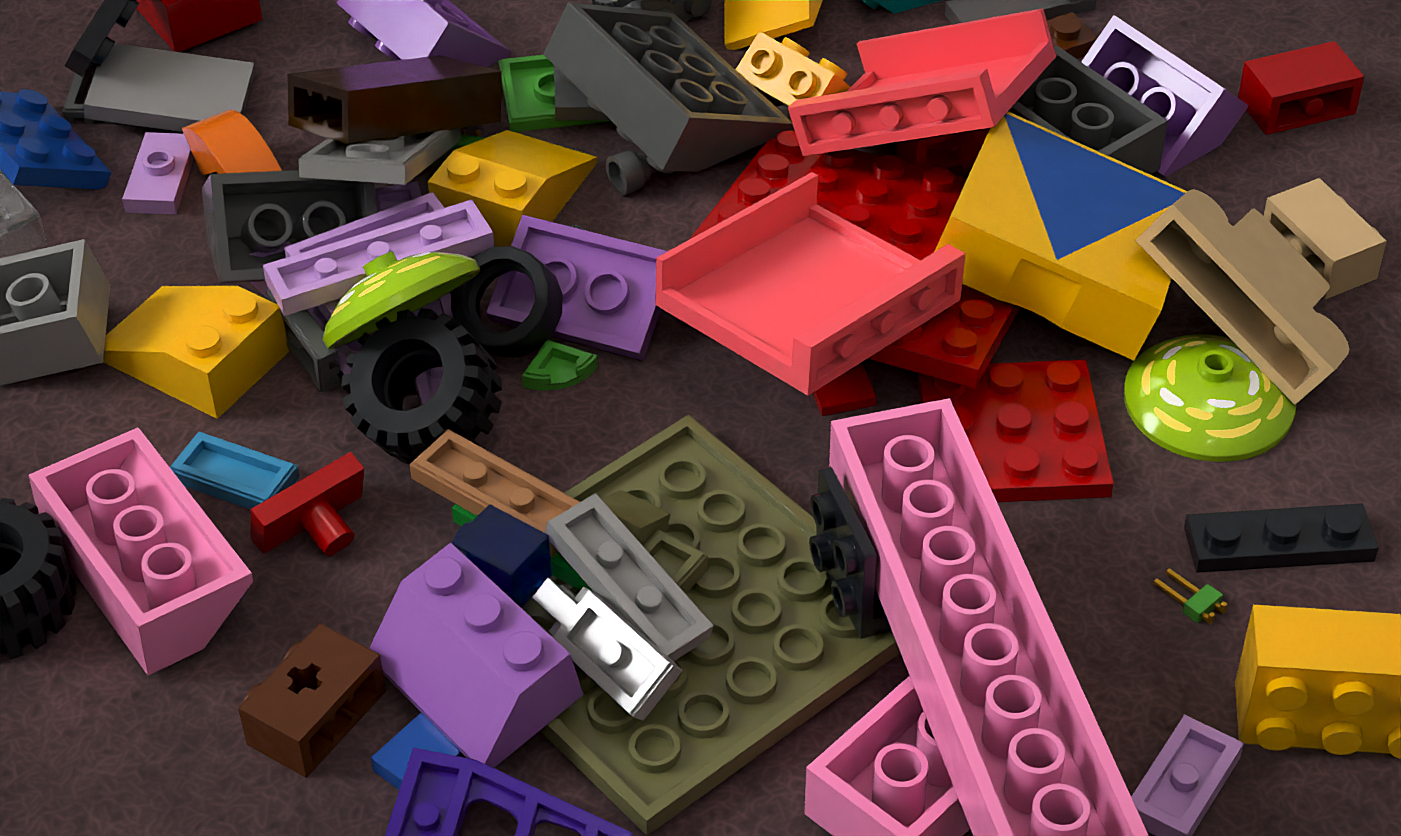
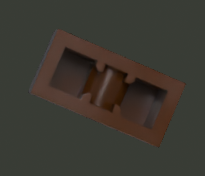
M319 623L303 641L295 643L288 650L283 662L263 683L256 684L246 694L242 705L238 708L246 744L307 778L386 692L380 655Z

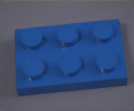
M21 89L18 93L0 91V170L13 185L102 189L107 186L111 171L97 157L95 150L77 135L71 128V124L57 113L43 94L29 89Z

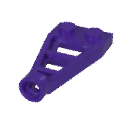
M414 747L385 836H460L468 807L475 802H487L509 812L515 817L518 822L515 836H534L537 825L543 822L575 831L580 836H634L632 832L480 761Z

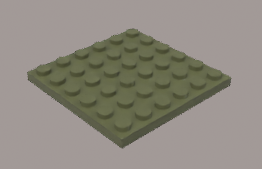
M689 414L564 493L582 502L595 493L600 498L623 490L671 513L666 533L708 555V570L686 595L714 625L710 638L674 661L683 671L644 721L629 714L573 662L583 696L540 730L561 753L647 836L901 653L892 630L860 639L850 617L842 618L839 615L832 596V581L827 571L819 572L816 569L811 556L809 539L811 536L816 535L814 518ZM486 541L465 555L551 636L553 635L549 630L557 620L532 598L547 577L559 586H566L576 596L580 592L579 589L490 541Z

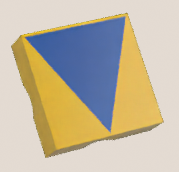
M1007 112L994 127H990L934 252L949 244L966 253L962 284L1000 301L1030 310L1066 331L1134 361L1162 311L1171 277L1135 240L1187 191L1011 112Z

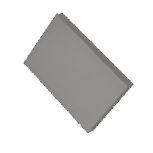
M115 43L101 67L97 66L84 103V117L92 120L183 132V127L226 110H236L243 115L254 77V63Z

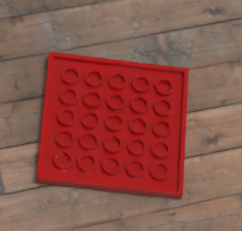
M782 131L777 134L776 138L768 140L691 238L813 172L818 175L817 205L913 257L922 260L934 253L967 178L954 175L947 169H929L906 163L896 156H878L855 149L803 156L795 131ZM962 284L959 302L868 359L976 388L1021 307L1000 301Z

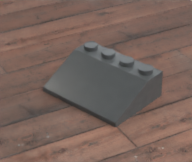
M568 2L543 53L559 69L558 75L566 82L575 85L586 95L589 106L605 114L617 126V133L624 139L635 143L647 155V162L663 173L673 174L675 171H702L762 145L768 140L776 138L778 133L789 131L793 127L790 119L674 13Z

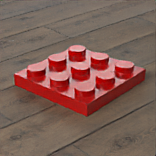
M1086 359L989 363L976 388L917 373L921 404L950 398L997 502L1112 497L1114 483Z

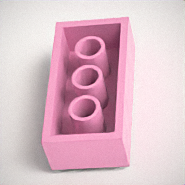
M910 676L806 767L805 815L832 836H963L970 830Z

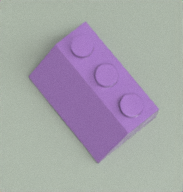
M338 0L336 2L351 15L348 23L353 28L368 37L373 38L375 36L378 39L375 47L395 60L441 55L488 67L508 57L512 52L450 0Z
M1113 15L1081 61L1168 120L1161 166L1157 170L1165 177L1220 146L1249 107L1229 91L1115 15Z
M449 543L401 581L369 648L380 655L383 675L466 758L480 761L492 768L499 765L583 696L570 653L452 543Z

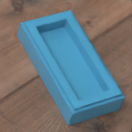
M198 432L170 466L171 470L185 487L250 510L292 486L300 477L298 465L202 432Z

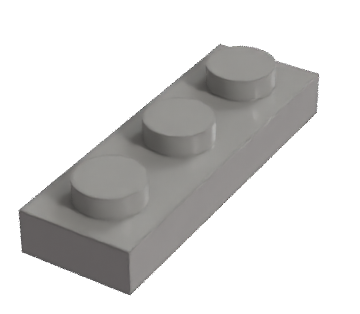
M596 493L547 522L545 537L593 592L602 596L673 662L710 638L714 625Z

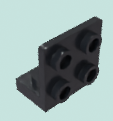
M830 466L819 469L818 494L812 495L810 500L813 518L816 523V535L811 536L809 539V547L814 565L819 572L827 571L832 581L831 589L836 609L842 618L850 617L860 639L891 631L875 589L876 551L833 468Z

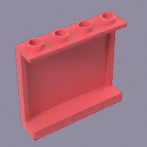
M1044 9L859 41L857 47L865 74L846 92L795 100L788 107V111L803 156L994 127L1056 58Z
M813 172L656 258V306L807 396L959 302L961 299L966 253L947 244L926 258L919 260L816 204L818 175Z

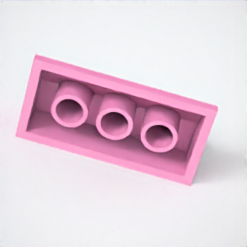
M139 427L29 474L35 505L38 508L39 514L47 512L54 519L55 526L59 527L71 569L148 676L203 650L253 583L251 571Z

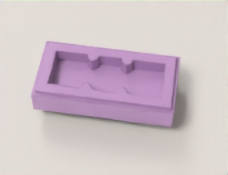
M145 132L122 198L125 213L177 214L194 162V156L184 134Z

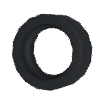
M513 246L491 247L473 256L472 258L476 260L481 271L451 292V311L454 319L487 352L500 357L523 356L540 348L554 334L562 316L563 294L556 276L531 253ZM518 271L526 274L535 286V302L528 317L518 327L505 333L489 330L479 317L480 301L485 289L495 278L507 272Z

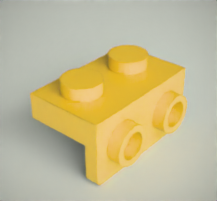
M760 31L735 69L752 86L788 107L795 100L846 92L850 88L844 81L848 75L847 72L834 63L822 58L818 64L807 58L810 54L809 51L789 38L785 37L782 43Z

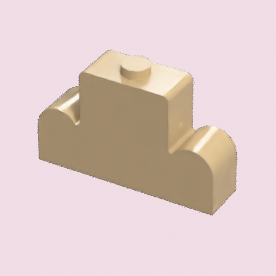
M1192 189L1174 202L1135 240L1294 405L1333 373L1348 355L1349 345L1341 330L1329 318L1315 312L1313 309L1330 289L1329 283L1256 209H1251L1238 223L1232 226L1228 222L1225 212L1210 196L1199 190Z

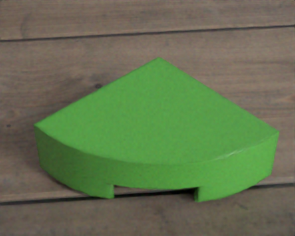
M547 340L522 375L523 387L545 391L573 386L585 380L598 367L597 355Z

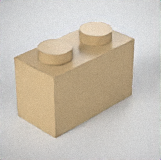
M1320 178L1267 198L1264 217L1329 283L1330 289L1323 296L1324 299L1378 278L1387 240Z

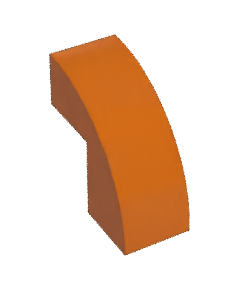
M226 110L182 128L202 175L216 171L217 174L282 171L272 151L257 129L245 116L236 110Z

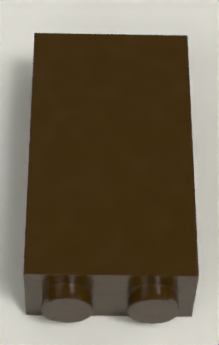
M441 55L287 74L288 126L346 144L501 122V101L503 98L501 71Z

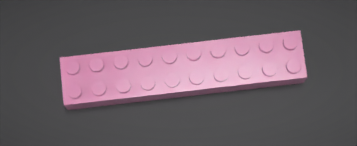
M950 398L831 421L829 467L833 468L876 551V592L973 836H1149Z

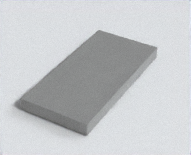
M461 128L346 144L328 138L299 158V177L406 185L461 140Z

